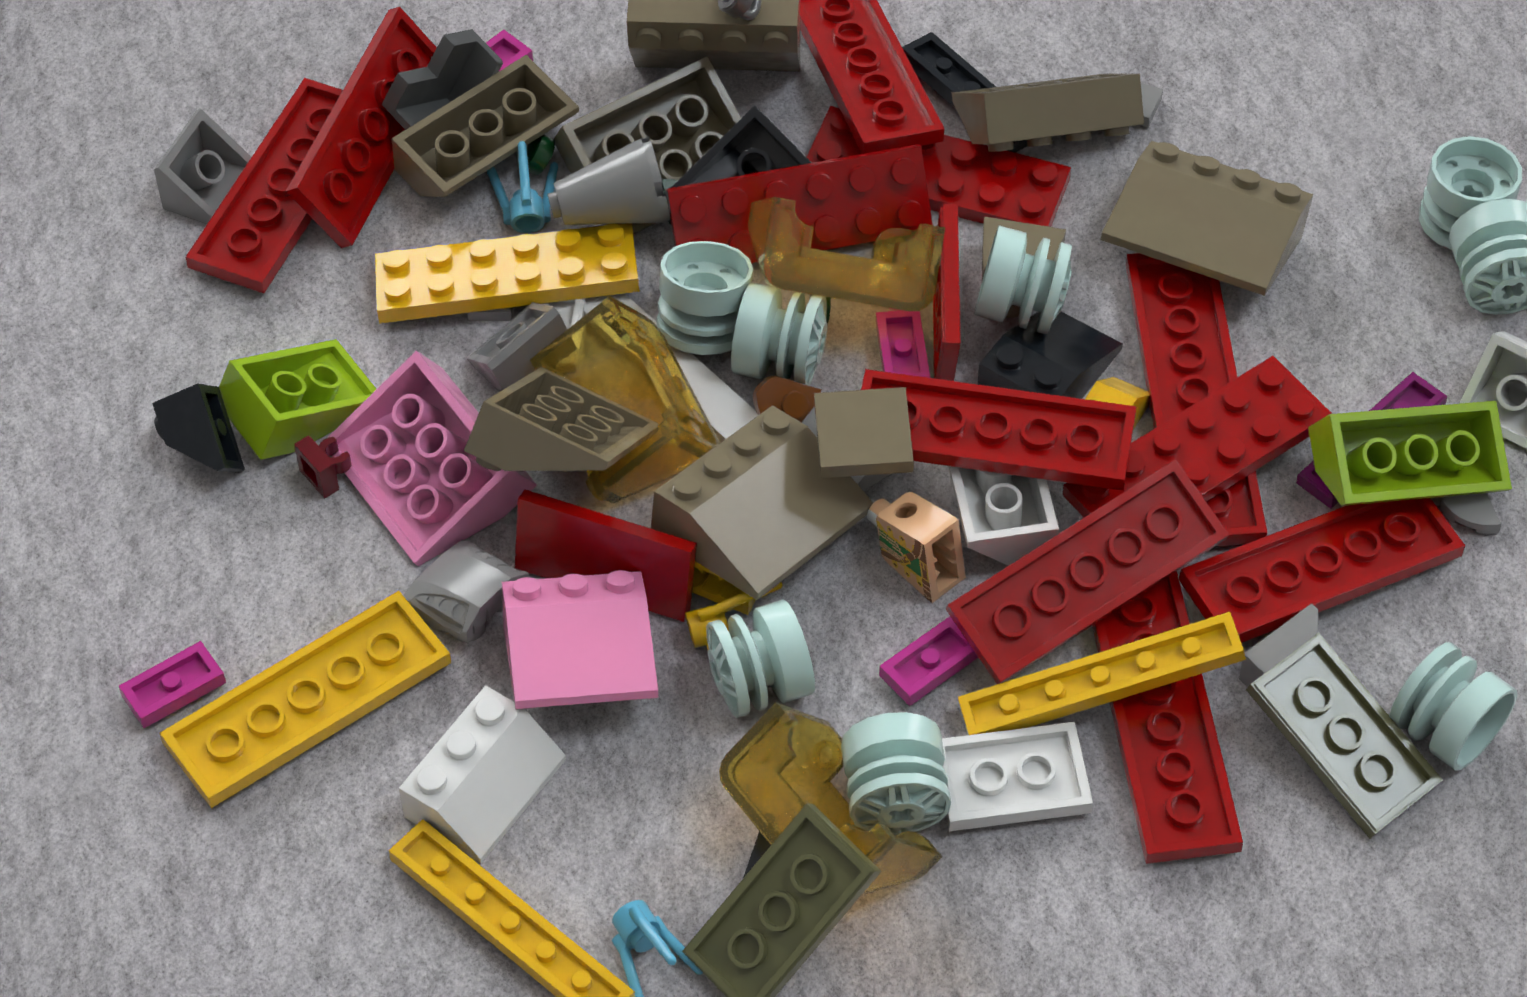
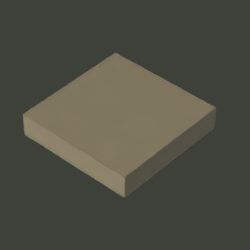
M906 387L814 393L821 478L913 472L914 460Z

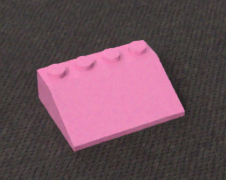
M415 351L327 438L335 437L337 440L339 451L332 454V457H338L346 451L350 454L352 466L348 471L344 472L413 563L420 566L461 540L469 538L505 517L518 504V498L524 489L532 491L537 484L526 471L490 470L479 465L475 460V456L464 451L479 413L442 367L418 351Z

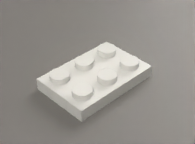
M1075 722L942 739L945 756L943 768L948 776L947 788L950 791L951 797L950 810L946 815L949 832L1092 813L1093 801Z

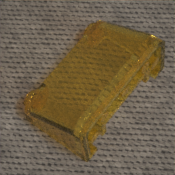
M772 197L751 203L748 233L763 280L770 287L783 291L904 312L920 311L932 302L936 289L945 227L920 224L916 230L889 228L881 232L875 239L872 256L869 259L811 248L814 227L808 226L798 219L795 212V200Z
M611 296L607 297L530 359L535 370L543 367L659 424L656 434L606 470H587L589 478L586 480V485L593 496L599 501L606 500L610 503H616L673 478L720 444L714 429L661 330L648 317Z
M775 702L721 761L719 775L723 787L770 845L773 844L806 803L814 804L882 871L862 895L917 880L924 876L943 857L922 834L906 831L895 836L886 825L877 823L870 831H865L855 826L850 817L849 803L830 782L843 768L842 737L826 720Z

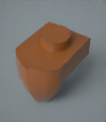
M770 376L765 378L755 388L753 392L754 408L756 413L760 415L773 405L802 423L814 407V393H821L822 389L778 376Z

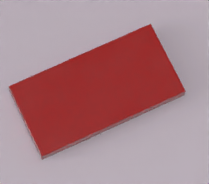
M943 204L940 207L932 256L933 378L954 381L961 344L958 204Z
M524 489L518 498L515 569L544 578H558L568 574H580L583 576L609 574L618 570L628 572L641 571L648 611L685 622V613L691 609L697 543Z

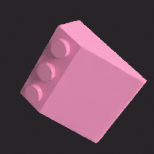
M618 570L609 574L585 576L568 574L563 577L545 579L524 577L516 581L502 582L503 629L515 709L658 698V683L648 604L641 571L628 572Z

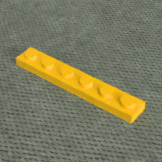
M1227 612L958 696V701L969 735L1029 728L1246 660L1231 613Z
M424 819L388 850L390 860L554 996L635 997L634 990Z

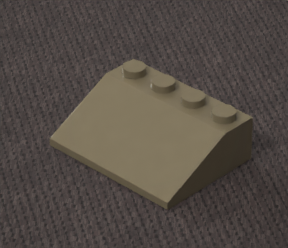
M628 0L626 21L628 47L635 67L684 68L708 56L714 69L800 72V0H761L759 14L753 20L748 21L740 17L734 18L721 11L718 6V0Z
M707 56L563 125L554 137V142L568 170L572 174L638 139L649 137L661 178L679 180L741 117ZM632 223L633 234L656 223Z
M1151 141L1138 158L1102 231L1100 240L1265 296L1302 239L1313 194L1302 191L1298 186L1291 183H1278L1260 177L1258 173L1249 169H1236L1220 164L1217 159L1210 156H1196L1181 151L1171 143Z
M540 367L483 402L464 451L475 456V460L479 465L494 471H500L501 469L504 471L606 470L656 434L661 424Z
M772 405L654 491L651 529L697 543L696 562L758 600L867 516L873 502L851 476L821 478L816 435L808 426Z

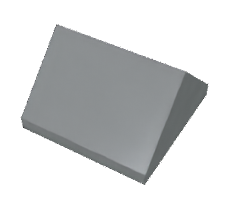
M201 108L195 111L155 167L154 173L163 209L208 224L251 159V156Z
M532 302L468 356L467 360L500 392L540 367L548 369L559 356L566 354L570 348L575 346V343L555 307Z

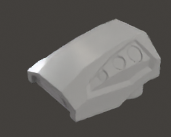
M461 540L446 550L415 579L403 596L425 623L436 630L447 632L455 639L468 644L484 634L487 620L490 621L496 612L503 611L502 582L516 581L520 578L529 577V573L517 571L493 555L484 552L473 543Z

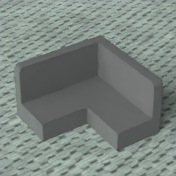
M473 29L445 34L427 67L397 73L382 106L406 130L498 73L503 65V61Z

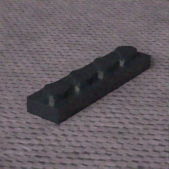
M933 32L902 47L916 75L953 107L955 106L952 102V92L996 87ZM1027 140L1013 141L1014 149L1007 151L1016 153L1027 147Z

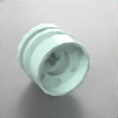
M1461 137L1451 139L1439 146L1432 156L1427 176V186L1424 189L1423 199L1419 208V222L1424 232L1437 244L1452 250L1449 241L1451 227L1462 214L1477 205L1491 200H1517L1522 182V167L1518 159L1505 146L1487 138Z
M1499 199L1471 208L1457 219L1451 227L1449 241L1460 270V279L1463 283V289L1469 305L1479 312L1494 315L1515 313L1527 309V202L1515 199Z
M998 225L974 315L1003 322L1011 305H1016L1020 307L1019 327L1026 329L1032 310L1038 311L1040 314L1036 332L1047 335L1051 324L1061 312L1072 273L1070 261L1072 245L1061 242L1054 261L1046 258L1050 239L1043 237L1035 254H1027V233Z
M711 241L687 242L675 246L665 253L660 264L659 278L661 296L658 301L657 329L660 337L670 346L687 353L711 355L732 350L739 307L748 284L752 283L753 267L750 259L734 247Z
M757 283L748 284L739 307L734 329L731 352V369L733 374L762 379L765 377L772 361H775L776 376L789 380L794 369V381L810 386L816 368L821 362L826 343L827 301L825 296L812 295L805 310V295L803 292L796 291L793 293L787 308L782 309V293L780 288Z
M784 599L754 609L752 632H750L744 620L738 614L729 617V631L719 619L707 624L706 638L709 648L708 659L711 672L720 694L723 695L727 706L736 718L749 714L750 700L758 711L766 709L768 706L767 686L769 685L782 703L814 693L815 678L808 646L793 609Z
M1445 642L1435 648L1408 677L1392 705L1389 717L1400 729L1408 728L1409 736L1414 740H1422L1433 733L1429 744L1430 752L1452 769L1462 770L1471 764L1495 738L1513 710L1518 696L1515 688L1493 672H1485L1474 679L1477 661L1471 656H1464L1462 658L1460 648L1451 642Z
M908 712L885 713L868 717L854 724L843 735L841 750L844 773L848 778L846 790L847 796L850 799L849 813L855 826L869 833L903 835L929 828L939 823L949 813L951 797L950 791L947 788L948 776L943 768L945 756L942 735L936 722L923 715Z

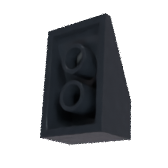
M754 105L671 188L812 162Z
M1062 311L1051 324L1047 335L1036 332L1040 312H1036L1030 316L1026 329L1020 328L1018 324L1003 334L979 363L978 385L1082 399L1122 350L1123 343Z

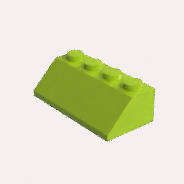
M1496 401L1329 414L1308 427L1315 471L1341 506L1502 492L1512 489Z

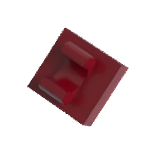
M309 435L296 442L294 447L299 471L324 499L338 491L337 474L348 471L352 466L350 454L346 451L338 457H329L339 451L335 437L324 439L319 446Z

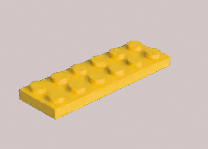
M632 223L606 224L603 226L564 229L554 232L522 234L514 237L481 239L473 242L375 253L376 304L379 324L526 306L532 302L543 304L640 292Z
M397 591L159 733L161 741L208 805L213 808L451 664L450 652L401 592Z

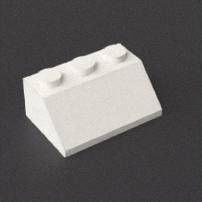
M1505 331L1492 334L1460 403L1496 401L1503 438L1527 449V342Z
M948 466L967 548L1009 566L1059 534V527L1047 480Z
M485 685L399 787L404 818L416 825L424 819L470 858L481 864L566 761V755L525 708L515 709V703Z

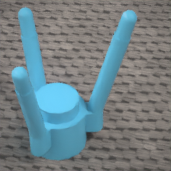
M520 141L518 143V161L521 189L514 192L510 201L494 166L487 170V174L502 208L504 224L511 225L513 230L520 233H533L539 231L545 223L551 221L550 204L547 194L554 192L553 183L556 182L558 164L556 162L550 164L543 198H541L536 190L530 189L527 147L524 141Z
M631 901L619 908L614 914L612 923L618 934L612 939V942L620 954L629 987L635 991V997H644L630 952L632 948L636 952L641 953L655 947L669 965H675L677 959L671 952V948L696 974H703L682 952L685 948L684 945L667 929L659 916L653 915L645 901Z

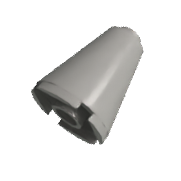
M649 137L638 139L554 182L555 192L547 194L553 218L562 217L564 225L662 223L670 220L666 196L662 197L664 193L661 184L663 183Z

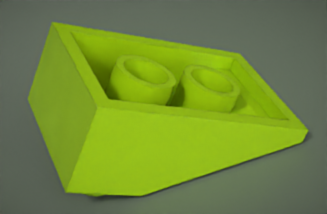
M337 339L229 360L219 385L229 420L260 460L294 453V444L308 435L314 441H317L335 431L376 390V387Z

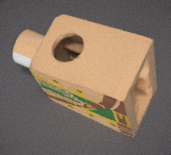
M906 492L892 503L881 498L871 505L867 513V519L878 529L882 557L931 603L935 602L966 578L959 519L914 492Z

